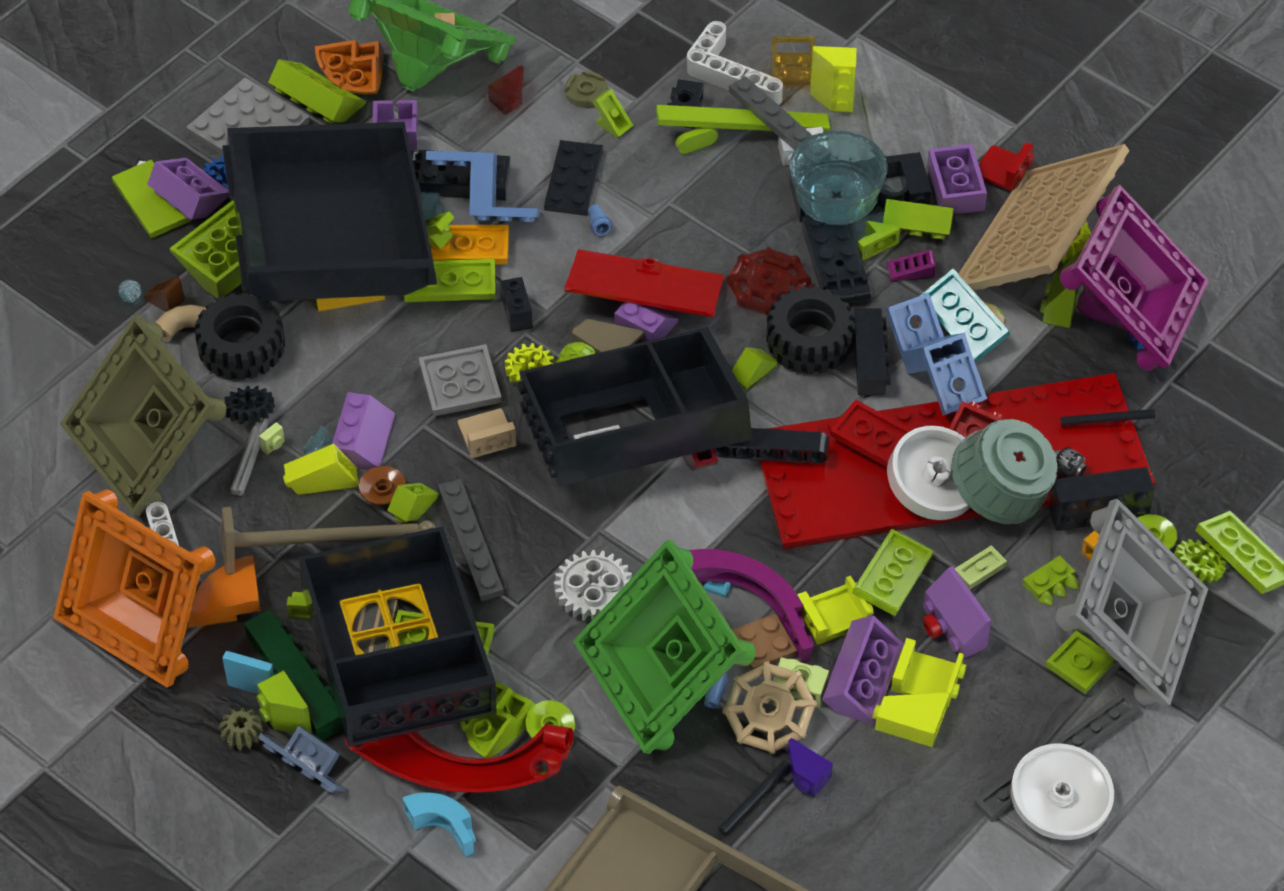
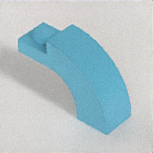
M416 793L402 798L404 812L414 830L425 826L444 828L452 834L465 857L474 853L473 843L476 842V838L472 831L471 815L459 802L437 793Z

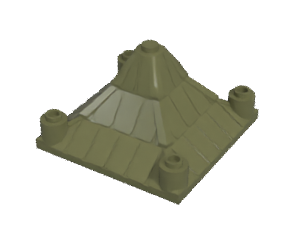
M140 315L133 316L60 423L133 516H140L142 512H146L147 506L153 502H162L157 488L174 466L176 460L181 456L187 444L198 433L205 420L218 422L224 418L226 413L224 401L221 398L207 396L161 342L163 337L161 326L157 323L145 321Z

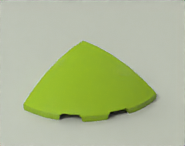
M496 681L497 714L460 722L461 728L469 740L467 742L480 756L484 758L495 756L509 746L526 729L525 720L527 713L535 705L534 702L513 692L510 687Z

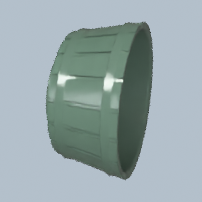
M1015 419L998 420L989 424L986 428L970 434L956 447L951 464L954 483L965 502L986 519L1001 524H1019L1032 518L1043 505L1057 475V459L1049 441L1036 428ZM1019 452H1021L1023 454L1022 458L1025 459V462L1022 460L1020 462H1017L1016 456L1013 454H1018Z

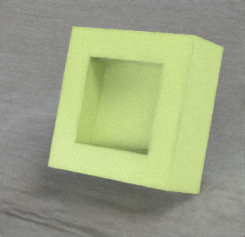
M277 422L259 435L261 450L265 454L269 455L272 451L280 448L285 442L283 427Z

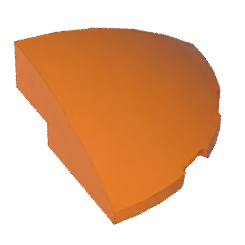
M356 40L315 46L318 65L328 77V80L334 85L356 94L378 93L384 64V49L379 41L358 44Z
M253 555L236 559L234 574H226L225 566L223 565L201 583L195 593L191 606L188 628L237 621V615L261 611Z

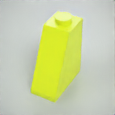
M335 444L284 464V482L288 488H291L298 495L359 486L357 467Z
M929 693L884 696L881 705L877 704L874 709L872 719L876 720L875 730L933 748L948 708L949 694Z

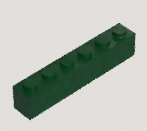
M268 610L245 622L246 637L263 661L272 663L274 675L282 671L286 673L308 706L311 728L314 735L320 740H324L343 730L329 686H323L317 669H311L305 652H299L293 635L291 633L287 635L281 618L279 616L275 618L273 613Z

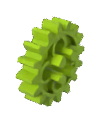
M1188 539L1187 543L1181 541L1174 552V555L1201 582L1203 580H1206L1209 584L1213 580L1217 582L1226 570L1225 566L1227 563L1222 560L1223 557L1217 554L1214 548H1209L1208 543L1205 545L1201 544L1200 540H1197L1196 543L1191 539Z

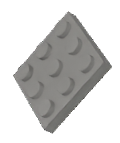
M486 344L419 357V365L433 416L502 403Z

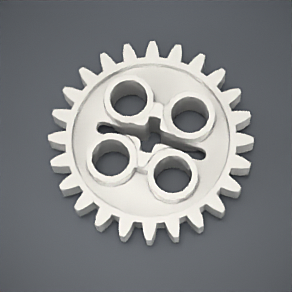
M592 550L591 555L587 556L586 552L582 551V557L579 558L573 554V562L566 559L565 567L559 566V573H555V598L559 599V606L565 605L566 613L573 610L574 618L582 614V620L585 621L587 616H591L593 620L632 578V573L628 572L627 565L622 566L621 558L614 561V554L605 557L604 551L600 555H596L595 550Z

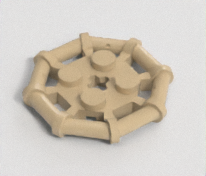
M765 661L763 665L739 677L736 675L733 678L734 683L726 706L722 710L737 737L736 741L740 745L747 744L768 751L770 754H775L776 751L788 746L790 738L798 741L800 739L804 740L807 737L806 731L814 708L817 707V701L813 699L800 671L795 672ZM764 675L765 681L756 687H750L749 682ZM771 675L787 679V682L784 685L771 681ZM796 686L802 700H794L790 693L792 687ZM743 689L747 692L743 705H737ZM773 701V705L776 707L775 711L766 713L763 705ZM796 709H803L797 726L792 722ZM745 713L749 725L743 728L737 714ZM786 727H789L792 731L775 740L774 733L781 732ZM754 729L768 733V741L752 736L751 734Z

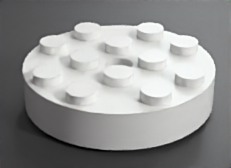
M924 426L908 432L900 439L889 458L887 475L894 495L906 508L917 515L934 520L952 519L962 515L970 508L957 490L951 467L954 451L965 437L948 428Z

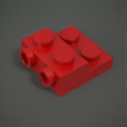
M962 401L949 429L966 438L973 432L984 429L993 422L1005 419H1003V415L996 411H990L989 413L982 410V407L975 402L970 401L966 403Z

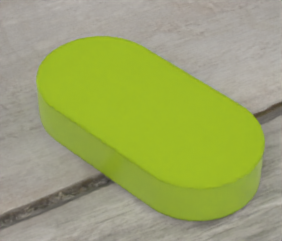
M698 128L680 135L675 145L680 153L686 154L712 145L717 140L718 133L715 128Z

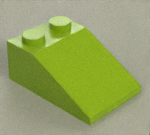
M1083 249L1077 252L1054 274L1052 283L1047 282L1045 296H1048L1047 300H1042L1040 312L1044 313L1043 323L1070 328L1079 288L1069 290L1064 287L1060 281V273L1064 268L1077 262Z

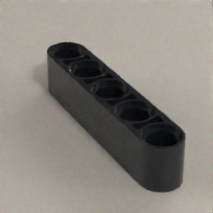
M751 428V440L715 448L716 455L720 458L820 464L828 460L829 436L822 432Z

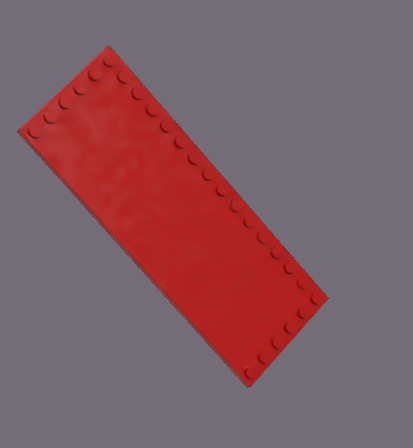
M1115 373L987 393V399L977 403L982 407V410L989 413L990 411L1000 413L1004 416L1003 419L1019 420L1036 428L1044 435V438L1046 437L1054 452L1057 449L1061 451L1065 447H1070L1083 455L1087 465L1083 475L1148 467L1153 486H1155L1154 478L1132 420L1061 426L1060 417L1129 411ZM938 401L878 411L911 430L924 426H939L949 429L957 411L943 415ZM840 417L767 428L822 432L829 436L828 460L824 463L759 460L783 549L890 532L891 529L897 531L983 517L971 507L962 515L947 520L928 519L910 511L894 495L888 481L887 467L830 436L831 428ZM1019 452L1018 454H1013L1016 456L1017 462H1020L1021 460L1025 462V459L1022 458L1023 454L1021 452ZM1052 488L1047 493L1041 507L1049 506Z

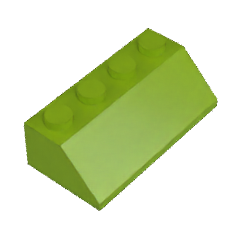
M278 59L268 83L275 86V91L283 95H290V100L301 105L305 104L308 111L322 114L323 119L332 124H335V122L345 123L366 103L365 100L350 91L337 87L328 78L298 62Z

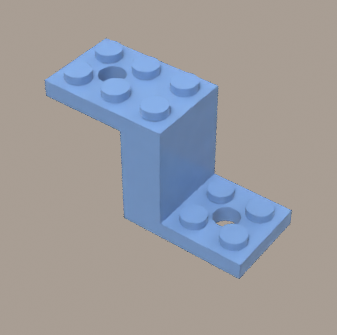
M426 151V160L431 161V165L447 166V161H454L456 166H469V162H471L469 215L475 216V220H490V216H497V221H512V217H520V222H534V217L540 218V209L496 207V153Z
M929 293L885 308L907 374L928 371L943 415L957 411L962 401L978 403L987 399L965 333L949 336L943 335ZM912 316L917 317L919 320V326L916 329L910 325V318ZM956 378L962 382L960 391H956L953 388V381Z

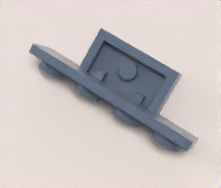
M300 726L297 727L286 746L272 736L260 733L258 738L265 742L263 747L273 753L278 751L284 755L282 760L295 767L297 764L302 768L301 773L312 780L317 778L322 782L320 786L331 793H334V791L345 792L346 787L328 776V773L341 754Z

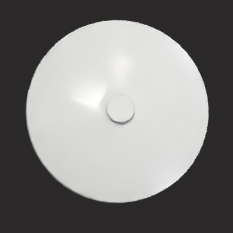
M1047 744L1030 751L1018 763L1011 781V799L1020 818L1036 832L1054 839L1074 840L1094 833L1104 824L1112 809L1114 787L1107 769L1091 753L1073 745Z

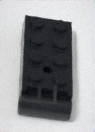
M419 149L418 152L410 150L421 195L470 198L471 162H469V166H456L454 161H447V166L431 165V161L426 160V151L434 150ZM497 155L496 200L506 201L511 168L510 156Z
M839 211L802 217V231L820 290H831L833 295L836 296L838 294L848 304L871 301L868 278L847 212Z

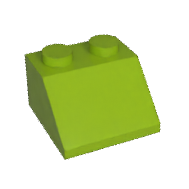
M284 671L257 684L259 695L256 698L261 706L259 713L265 723L269 721L274 730L294 733L297 727L300 726L312 733L308 706Z

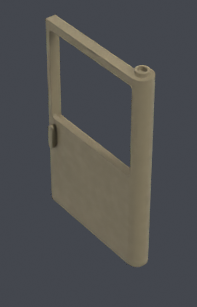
M619 785L614 789L608 800L607 811L544 891H696L717 863L729 867L770 891L810 890Z

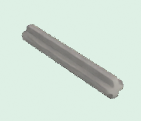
M260 418L261 422L256 420L254 422L230 488L232 495L242 496L260 449L259 435L266 431L268 427V421L265 418Z

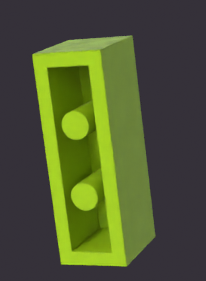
M886 199L883 223L896 225L900 230L909 231L911 236L922 237V234L925 233L932 234L931 238L944 240L945 236L950 237L954 209Z

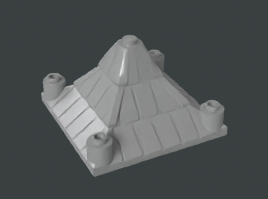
M1114 499L1109 502L1108 507L1096 510L1091 515L1090 523L1092 528L1099 534L1098 542L1094 548L1092 559L1089 562L1086 576L1083 579L1080 593H1078L1075 603L1058 608L1056 622L1062 630H1077L1088 639L1104 647L1125 670L1131 673L1138 681L1135 686L1134 696L1139 704L1147 706L1159 703L1162 707L1170 706L1208 588L1118 499Z

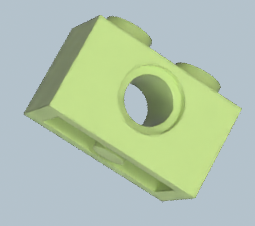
M781 657L778 666L795 672L800 671L813 699L817 701V707L820 708L822 697L828 684L829 670L816 665L811 666L800 663L795 659ZM774 676L773 681L785 685L787 679ZM796 686L792 687L790 693L794 700H802Z

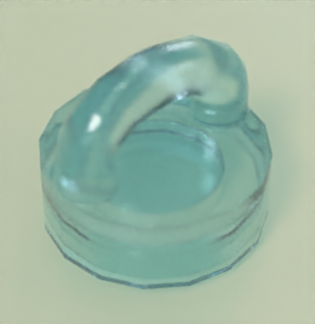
M126 279L120 283L118 294L124 301L134 302L141 296V286L135 280Z

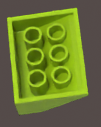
M232 200L170 248V252L186 270L215 298L225 297L241 284L235 237L239 234L234 201Z

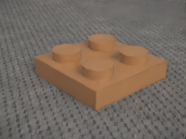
M776 613L732 630L738 639L749 641L755 647V658L748 665L750 670L763 665L765 661L775 665L780 662L781 657L790 659L797 656V649Z

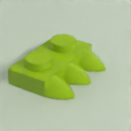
M1060 555L1025 577L1022 585L1039 602L1048 606H1053L1054 602L1051 593L1058 597H1066L1064 585L1071 589L1077 590L1079 588L1078 580L1075 576L1076 571Z

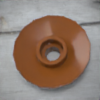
M378 466L371 468L363 474L359 481V491L367 502L384 506L391 503L398 485L406 484L404 475L399 470L390 466Z

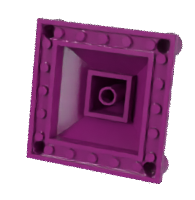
M1121 185L1113 188L1111 194L1097 202L1096 212L1100 218L1077 262L1061 271L1060 281L1069 290H1075L1083 285L1084 290L1077 301L1080 313L1092 320L1112 326L1116 325L1145 346V348L1137 353V363L1141 368L1146 371H1151L1159 366L1165 368L1170 365L1209 280Z

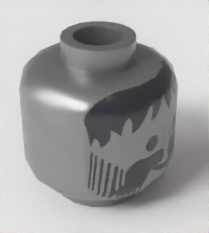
M1065 447L1061 451L1058 449L1055 451L1057 476L1067 478L1082 476L1085 473L1087 465L1083 455L1070 447Z

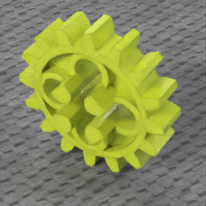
M531 343L530 347L522 344V349L519 350L514 347V354H507L508 359L505 360L506 376H509L511 383L521 381L520 371L554 364V356H550V350L543 351L542 345L535 348L534 343Z

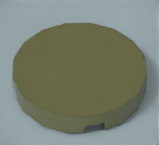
M588 71L582 72V74L577 76L576 74L572 75L565 84V95L568 101L577 107L583 108L595 107L592 101L608 90L605 79L601 75Z

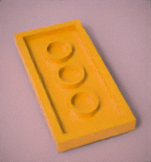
M450 225L449 230L452 232L453 237L442 249L430 245L433 261L495 259V265H508L509 225Z

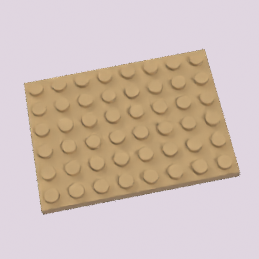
M1122 144L1025 171L1022 181L1017 183L960 270L959 276L975 291L979 289L984 290L991 286H1000L1012 281L1017 282L1025 278H1034L1037 275L1053 273L1058 268V263L1062 257L1068 252L1067 249L1072 241L1077 238L1080 228L1087 222L1090 212L1095 209L1097 201L1105 193L1107 185L1115 177L1119 166L1124 163V158L1129 152L1127 146Z

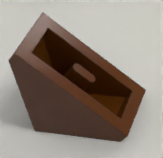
M177 276L158 282L143 298L165 312L178 307L185 301L181 279Z

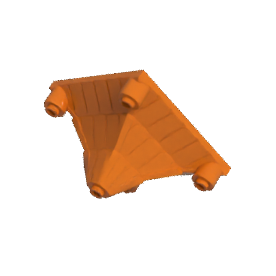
M104 489L95 494L90 491L84 492L80 501L53 618L168 688L174 684L177 676L185 673L188 669V660L181 652L182 641L185 636L200 575L214 567L215 556L209 548L204 546L189 552L177 546V544L169 539L162 537L152 529L145 527L132 517H128L117 509L118 499L111 490Z

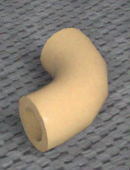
M185 305L165 312L155 322L163 330L161 341H171L173 336L183 328H195L198 315L203 309L206 310V307Z

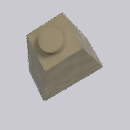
M586 319L580 325L575 326L571 333L572 343L583 342L592 346L596 353L644 342V332L639 329Z

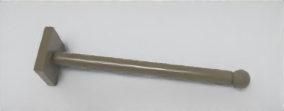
M223 507L222 549L226 574L235 573V547L379 540L436 528V526L431 521H423L419 525L397 524L234 533L231 507Z

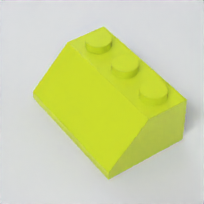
M813 46L810 95L830 111L853 112L857 48Z

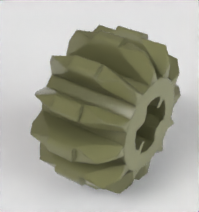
M243 706L239 712L232 709L231 715L224 714L223 722L219 726L220 732H222V740L227 742L230 749L236 745L239 751H241L243 746L251 749V742L259 743L260 739L258 737L260 733H263L261 718L259 715H255L253 709L247 712Z

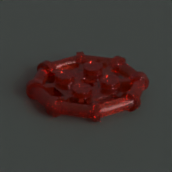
M767 247V249L747 255H739L731 273L726 276V283L731 287L737 299L736 303L739 306H747L765 312L768 315L773 304L772 301H777V298L782 294L787 295L792 284L798 285L796 290H800V287H809L811 285V278L807 276L797 255L791 256ZM763 259L762 263L757 264L758 260ZM743 268L748 269L745 274H741ZM794 269L797 275H792L788 270ZM769 277L772 278V281H765V280H764V279H768ZM745 283L747 290L743 292L739 284ZM755 296L764 299L765 303L752 299V297Z

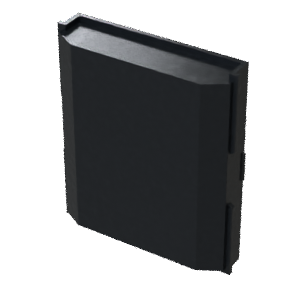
M405 122L227 128V145H222L229 199L234 201L239 235L235 237L243 294L249 293L268 301L408 295L428 285H437L422 209L423 200L419 183L416 180Z

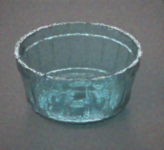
M826 131L812 135L797 146L790 160L791 179L801 208L813 219L830 225H846L857 222L862 217L867 216L876 205L878 195L885 183L888 168L884 153L873 141L848 131ZM832 192H841L842 198H832Z

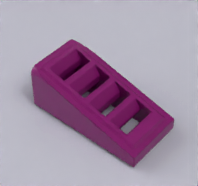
M922 251L887 261L890 281L935 277L936 263L933 251ZM897 267L900 268V272H896Z

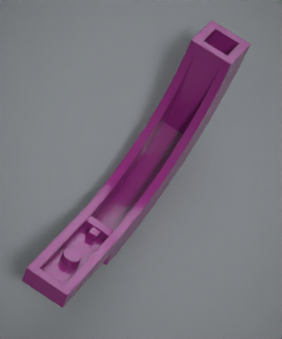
M717 549L689 550L693 556L691 570L699 582H729L731 585L741 587L760 597L779 617L784 629L797 649V657L800 663L810 661L811 652L814 650V643L811 636H807L805 632V624L801 617L803 604L793 588L779 574L763 563L738 553Z

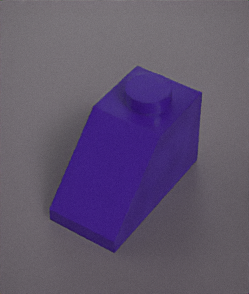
M790 738L787 755L791 766L793 785L800 792L808 793L815 798L832 777L833 763L795 739Z

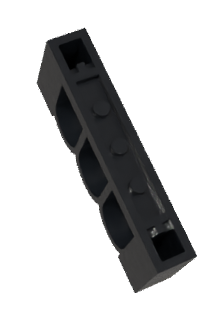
M920 152L821 164L814 167L790 168V187L799 222H802V217L847 210L856 214H868L873 212L878 205L885 209L886 199L926 205L931 203L932 190ZM899 176L903 190L899 192L886 191L881 187L879 179ZM869 180L873 193L867 196L855 195L851 192L848 182ZM839 184L842 197L836 200H828L822 197L817 187Z

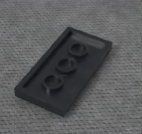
M560 140L544 202V211L588 216V209L591 205L603 154V145Z

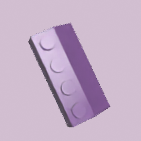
M874 615L853 620L822 700L837 714L874 724L876 722L875 719H872L874 709L877 704L881 705L887 693L904 643Z

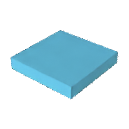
M226 651L223 656L228 686L259 694L257 684L274 676L272 663Z

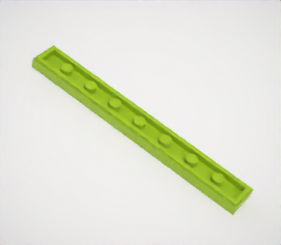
M656 105L657 125L772 131L748 109ZM787 112L805 129L822 127L823 133L829 134L828 114Z

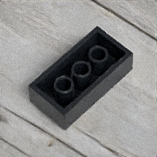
M1148 467L1055 479L1049 503V511L1055 531L1092 527L1090 523L1092 513L1108 507L1109 502L1114 499H1118L1136 518L1150 514L1155 489Z

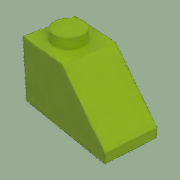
M422 483L398 485L387 511L394 514V518L400 522L416 521L436 501L440 493Z

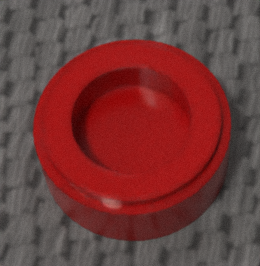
M930 613L922 618V624L930 638L936 639L942 635L941 627L933 614Z

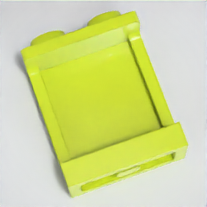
M851 576L846 577L843 586L816 596L809 597L806 591L797 594L803 604L801 617L817 645L846 635L853 620L868 617L874 613L871 603L852 594L857 582L855 583Z

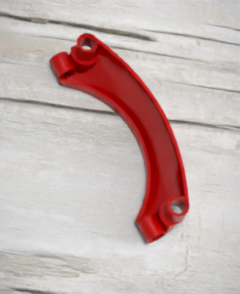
M545 724L522 747L506 755L493 758H469L452 754L431 744L417 732L348 748L383 770L420 785L453 792H491L529 785L558 774L561 768V761L568 758L573 744L574 732L569 727ZM543 761H544V762L547 764V766H548V771H547V772L543 769V766H542Z

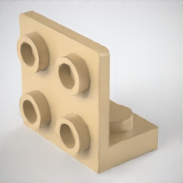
M501 408L458 420L459 429L471 458L516 446L515 426L513 422H507Z

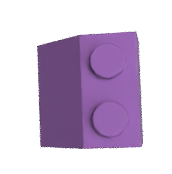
M624 302L615 312V325L643 331L644 342L665 337L678 322L677 317L657 307Z

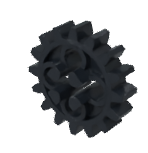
M246 386L244 390L237 388L238 392L231 391L229 392L230 396H225L224 398L226 417H231L232 422L239 420V424H242L244 421H248V424H251L253 420L261 422L260 418H268V413H273V408H275L272 392H267L266 388L259 390V386L254 387V389ZM247 400L251 402L250 410L247 408Z

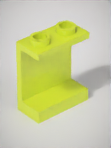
M906 638L892 678L891 691L903 695L948 693L949 707L951 699H956L959 692L958 678L963 679L967 665L963 664L964 654L959 653L956 663L915 652L916 640Z

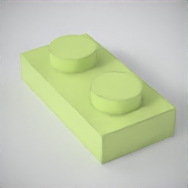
M991 545L956 567L955 570L969 590L1005 568L1007 560Z

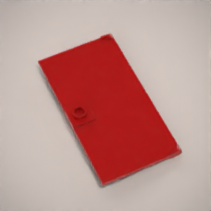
M578 249L564 286V292L714 318L724 275L666 265L652 258H640L638 260Z

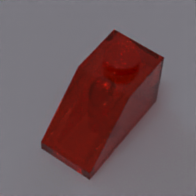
M522 65L488 86L489 101L505 115L522 105L524 92V67Z

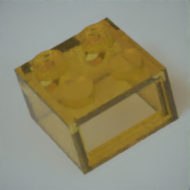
M772 36V77L781 80L783 85H811L813 46H815V36ZM776 43H810L809 52H776Z

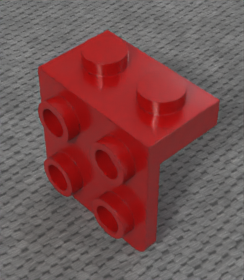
M1025 142L1018 154L995 145L991 146L978 164L983 180L1013 191L1017 183L1022 181L1025 171L1034 162V145Z

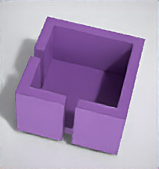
M393 100L373 101L372 123L405 122L410 150H418L417 100H397L399 119L394 117Z

